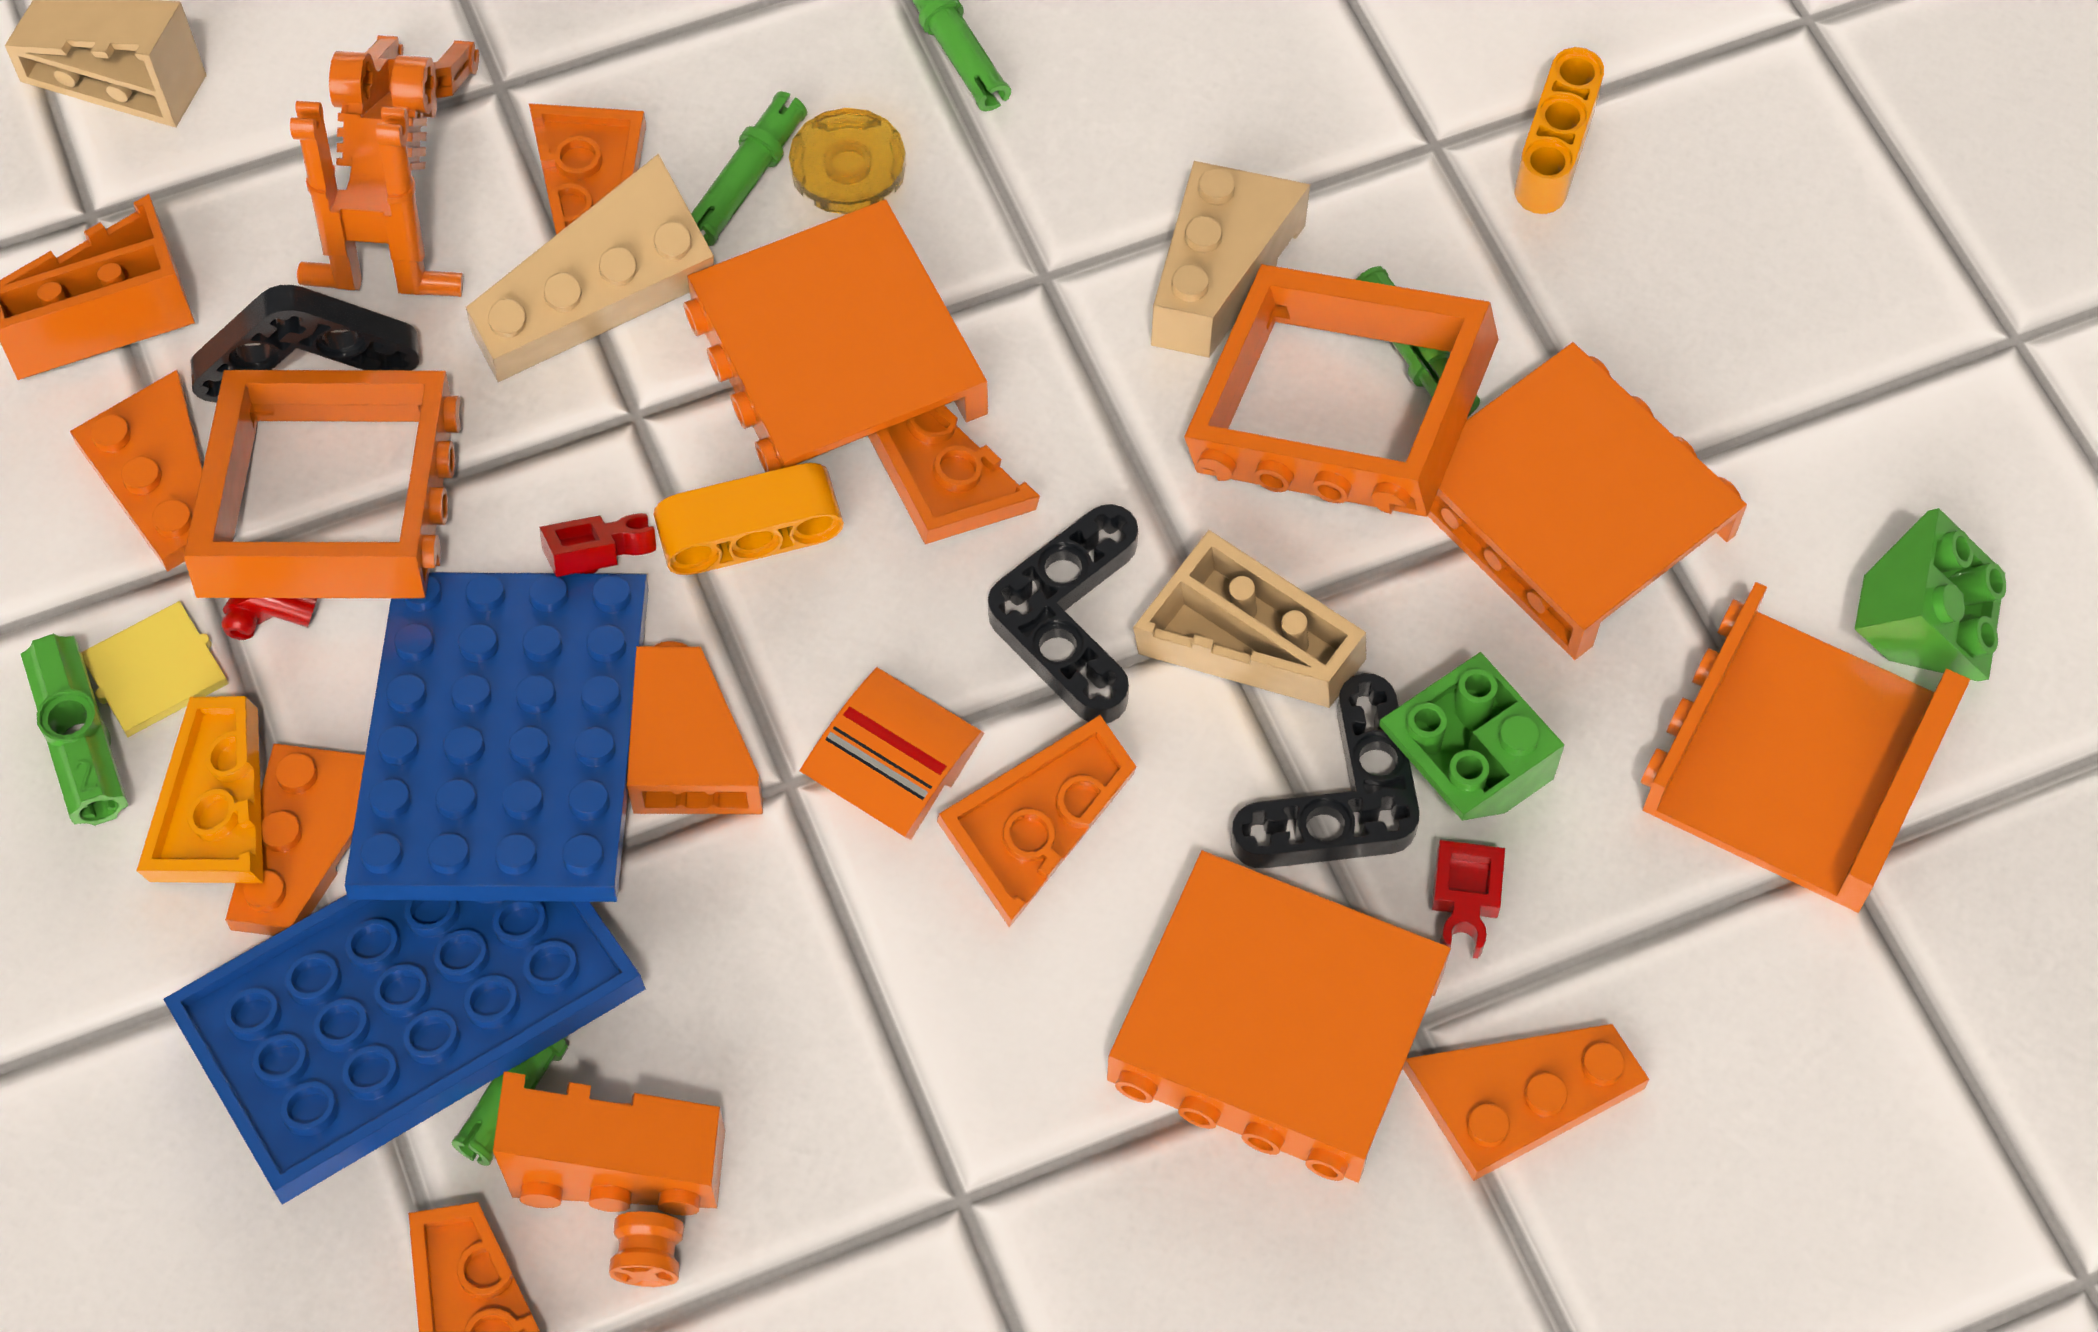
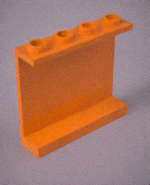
M886 199L687 275L691 300L683 303L686 317L696 336L705 334L712 347L707 348V355L718 381L723 382L729 379L735 391L730 396L731 402L741 426L744 429L753 426L759 438V441L755 442V449L765 472L794 466L953 401L966 423L988 414L987 380Z
M1572 342L1466 420L1428 517L1557 644L1576 660L1593 647L1600 623L1715 533L1726 542L1735 537L1747 503L1741 499L1738 490L1730 481L1715 475L1697 458L1694 449L1686 440L1674 436L1655 419L1651 409L1642 399L1631 396L1611 377L1608 369L1599 359L1588 356Z
M1755 582L1745 603L1735 599L1732 600L1717 632L1727 637L1720 652L1708 648L1692 680V683L1701 686L1695 701L1692 702L1686 698H1682L1666 731L1676 736L1669 752L1667 753L1657 748L1643 774L1640 783L1651 789L1642 811L1859 913L1877 880L1970 679L1946 668L1935 691L1928 690L1758 612L1767 587Z
M1201 850L1109 1053L1107 1080L1115 1083L1116 1089L1132 1100L1142 1103H1151L1153 1099L1178 1109V1113L1182 1118L1196 1126L1213 1129L1218 1125L1242 1135V1140L1257 1151L1270 1155H1277L1282 1151L1306 1161L1307 1168L1323 1178L1341 1181L1345 1177L1359 1183L1368 1152L1432 996H1435L1443 977L1451 948Z

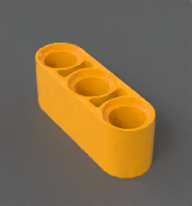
M1572 47L1564 49L1554 58L1523 148L1514 194L1518 203L1524 209L1533 213L1547 214L1562 207L1567 198L1589 131L1604 76V65L1597 54L1586 48Z
M818 463L798 464L678 493L659 502L654 508L653 513L667 567L671 572L679 575L698 574L820 544L837 536L844 525L829 472L825 466Z

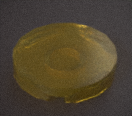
M841 108L823 112L804 123L792 139L789 166L795 188L802 196L804 193L808 198L814 200V206L826 212L848 214L884 200V197L889 195L894 188L895 192L898 190L904 179L906 152L900 133L887 119L869 110Z

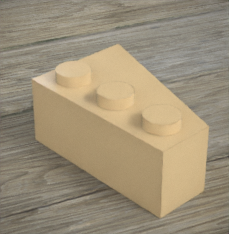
M32 0L5 44L20 82L175 128L207 76L180 1Z
M1198 161L1193 162L1153 304L1151 346L1210 358L1236 322L1261 264L1277 266L1278 257L1291 239H1296L1304 229L1310 184Z
M1210 530L1206 532L1133 627L1137 650L1140 655L1328 708L1338 698L1344 683L1356 674L1366 660V632Z

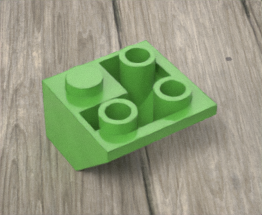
M1939 508L1929 510L1864 575L1855 630L1889 661L1943 674L1947 668L1973 681L1989 680L1993 653L1998 646L1997 625L2001 599L2006 593L2005 572Z
M1479 652L1380 719L1379 723L1383 731L1462 821L1505 814L1551 782L1555 777L1565 746L1482 652Z

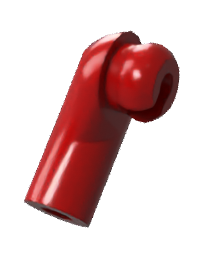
M229 598L223 607L225 616L221 622L222 629L231 638L246 640L254 635L256 625L272 617L308 628L317 598Z

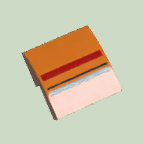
M876 667L836 715L799 771L911 840L945 785L950 788L953 786L985 733Z

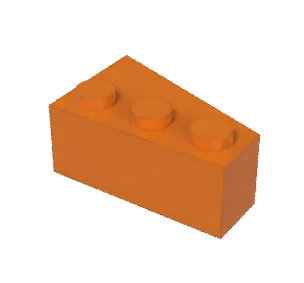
M149 194L133 203L136 212L105 229L101 222L84 231L86 241L56 258L49 251L0 280V343L17 380L195 323L169 243Z
M504 1071L493 1153L512 1198H520L521 1203L536 1208H555L561 1205L562 1200L589 1202L592 1208L607 1212L626 1211L630 1209V1204L658 1205L660 1211L680 1216L697 1214L699 1208L717 1209L725 1139V1127L720 1107L640 1093L632 1095L631 1103L590 1099L591 1085L573 1082L568 1083L566 1095L524 1088L525 1074Z

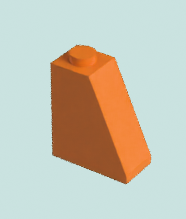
M674 641L661 642L655 646H636L627 772V789L633 814H763V797L759 774L701 647H689L686 644Z

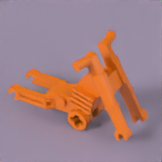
M378 35L377 41L365 53L336 51L333 54L329 72V92L332 105L341 108L337 121L343 122V127H337V137H343V142L337 143V152H343L342 158H336V165L351 166L346 190L337 189L335 165L332 163L321 102L296 101L297 118L291 117L290 131L293 139L300 140L307 173L306 184L312 198L323 255L329 256L330 264L300 262L297 269L299 285L360 290L362 278L355 245L356 241L387 243L393 262L398 293L462 297L463 273L425 271L423 261L425 250L415 198L416 184L411 171L425 169L426 162H420V157L426 156V147H420V141H426L427 132H421V127L427 126V117L435 118L437 98L453 96L470 74L475 75L477 73L479 50L475 49L474 42L454 40L451 47L437 62H433L431 57L404 56L403 44H399L398 36Z

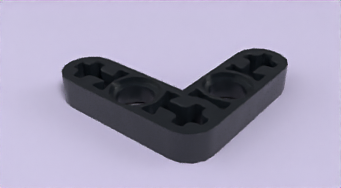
M274 286L262 292L193 355L190 360L192 392L200 399L217 402L224 370H229V368L230 370H272L296 348L361 370L412 371L417 367L420 359L417 331L406 322L301 286ZM335 330H349V331H346V332H336V333L331 332V331H335ZM260 343V345L246 346L245 344Z
M1113 504L1101 505L1088 512L1001 578L991 588L988 596L989 623L994 631L1079 717L1089 722L1101 715L1106 724L1118 719L1126 710L1129 696L1128 676L1122 667L1065 610L1128 563L1135 555L1138 543L1137 520L1130 511L1122 506ZM1103 529L1106 533L1113 534L1119 530L1121 531V542L1117 543L1115 540L1108 538L1098 544L1099 531ZM1093 549H1094V562L1092 561L1090 555L1088 554V553H1089L1091 550H1093ZM1066 560L1076 564L1081 570V574L1070 583H1058L1048 577L1046 569L1056 561ZM1032 581L1035 582L1036 587H1037V589H1038V591H1037L1036 593H1034L1033 595H1032ZM1010 600L1018 606L1027 600V614L1022 615L1017 610L1005 614V602ZM1060 637L1067 639L1074 645L1076 651L1071 658L1065 661H1051L1044 657L1040 651L1043 643L1051 638ZM1086 663V677L1097 688L1102 689L1107 685L1112 686L1111 699L1107 700L1100 694L1092 699L1089 698V683L1080 673Z
M1358 674L1347 680L1340 690L1337 719L1351 791L1261 801L1243 807L1237 812L1233 820L1231 832V848L1234 855L1243 864L1252 868L1265 869L1386 855L1403 851L1412 843L1419 824V806L1410 761L1379 726L1380 719L1399 707L1394 688L1385 678L1376 674ZM1358 697H1369L1371 705L1377 706L1374 719L1375 730L1365 732L1366 719L1362 706H1356ZM1382 750L1394 759L1396 767L1389 774L1382 776L1373 775L1362 767L1359 759L1368 751ZM1391 810L1392 817L1400 820L1398 830L1387 831L1385 823L1378 821L1380 811ZM1353 812L1360 813L1359 825L1364 824L1361 836L1353 835L1355 829V816ZM1329 815L1341 823L1343 833L1335 840L1320 841L1309 833L1306 825L1314 816ZM1292 819L1296 820V844L1289 843L1290 831H1286L1288 820ZM1263 825L1265 833L1271 835L1269 845L1258 846L1256 838L1250 836L1252 826Z

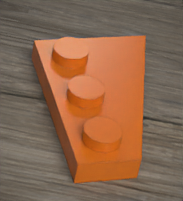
M528 103L556 235L639 169L646 131L644 111Z
M177 370L70 431L80 451L167 572L185 562L184 552L203 469L194 427L186 403L187 399L183 383Z
M945 405L868 435L924 544L1037 509L1040 495L1026 482L1019 485L1000 467L1002 459L987 445L980 448L956 425L958 418Z
M1099 715L942 811L938 815L937 822L1010 928L1134 775L1137 766L1102 716Z
M273 744L261 788L263 883H235L225 919L230 930L274 936L312 914L338 874L336 866L351 845L365 755Z
M1613 1024L1411 1057L1406 1059L1403 1066L1407 1077L1473 1181L1646 1088L1649 1081L1648 1076Z
M478 1202L408 1213L419 1332H540Z

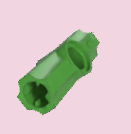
M54 633L33 640L31 646L21 653V658L38 711L36 714L37 725L47 741L69 817L74 825L84 823L94 826L116 819L118 813L129 805L110 747L111 735L101 718L78 641L74 636L63 637ZM84 724L80 730L73 734L64 735L74 725Z

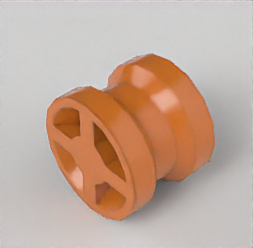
M636 1211L618 1215L615 1218L613 1232L619 1240L618 1253L610 1259V1277L625 1284L641 1287H662L675 1284L679 1280L680 1265L674 1258L675 1246L683 1240V1222L676 1217L657 1212Z

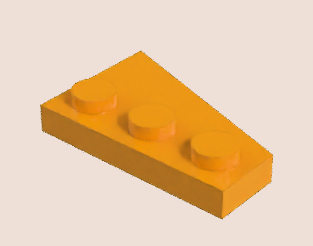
M246 696L189 698L136 870L149 882L263 883L258 708Z

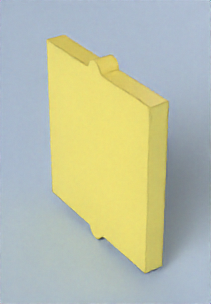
M180 601L81 652L87 669L99 687L95 692L97 699L102 704L108 703L127 737L186 707L190 697H205L229 684L209 651L212 646L209 636L207 634H199Z

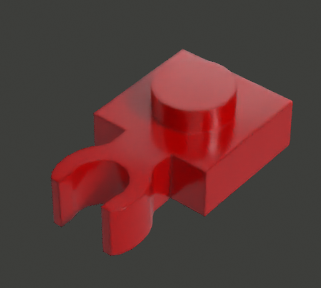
M644 513L631 514L610 523H604L599 515L539 527L542 550L556 577L574 573L593 574L600 568L618 565V555H644L656 550L654 526H648V516Z
M1445 840L1439 841L1431 910L1451 913V916L1444 924L1440 944L1451 947L1452 935L1463 932L1470 935L1474 940L1473 958L1478 959L1481 956L1487 933L1485 924L1480 916L1498 917L1501 907L1505 848Z

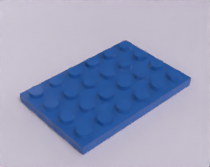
M429 572L425 598H391L344 884L348 900L617 902L628 798L627 772L636 646H643L649 592L647 574L574 573L556 577L554 573Z
M345 895L165 997L163 1000L274 1193L283 1205L504 1074V1071L511 1070L641 993L646 988L641 975L590 902L348 900V896Z

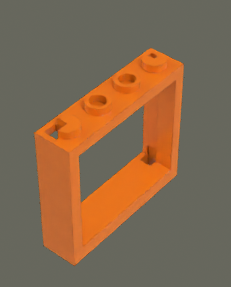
M1261 264L1184 436L1196 472L1217 476L1218 481L1233 479L1258 484L1274 492L1289 490L1315 495L1331 503L1338 504L1346 501L1377 507L1379 510L1392 514L1393 511L1427 517L1499 340L1491 302ZM1275 322L1451 352L1406 462L1228 429Z
M224 370L184 552V559L196 598H425L430 568L440 566L441 561L440 539L438 535H435L436 526L445 525L448 516V497L446 488L443 487L444 478H453L455 470V451L453 442L450 441L451 433H459L461 429L459 419L461 400L459 396L450 395L446 371ZM258 421L419 422L400 541L233 542Z

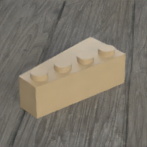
M659 154L466 307L471 332L497 382L505 380L689 293L687 275L714 265V255Z

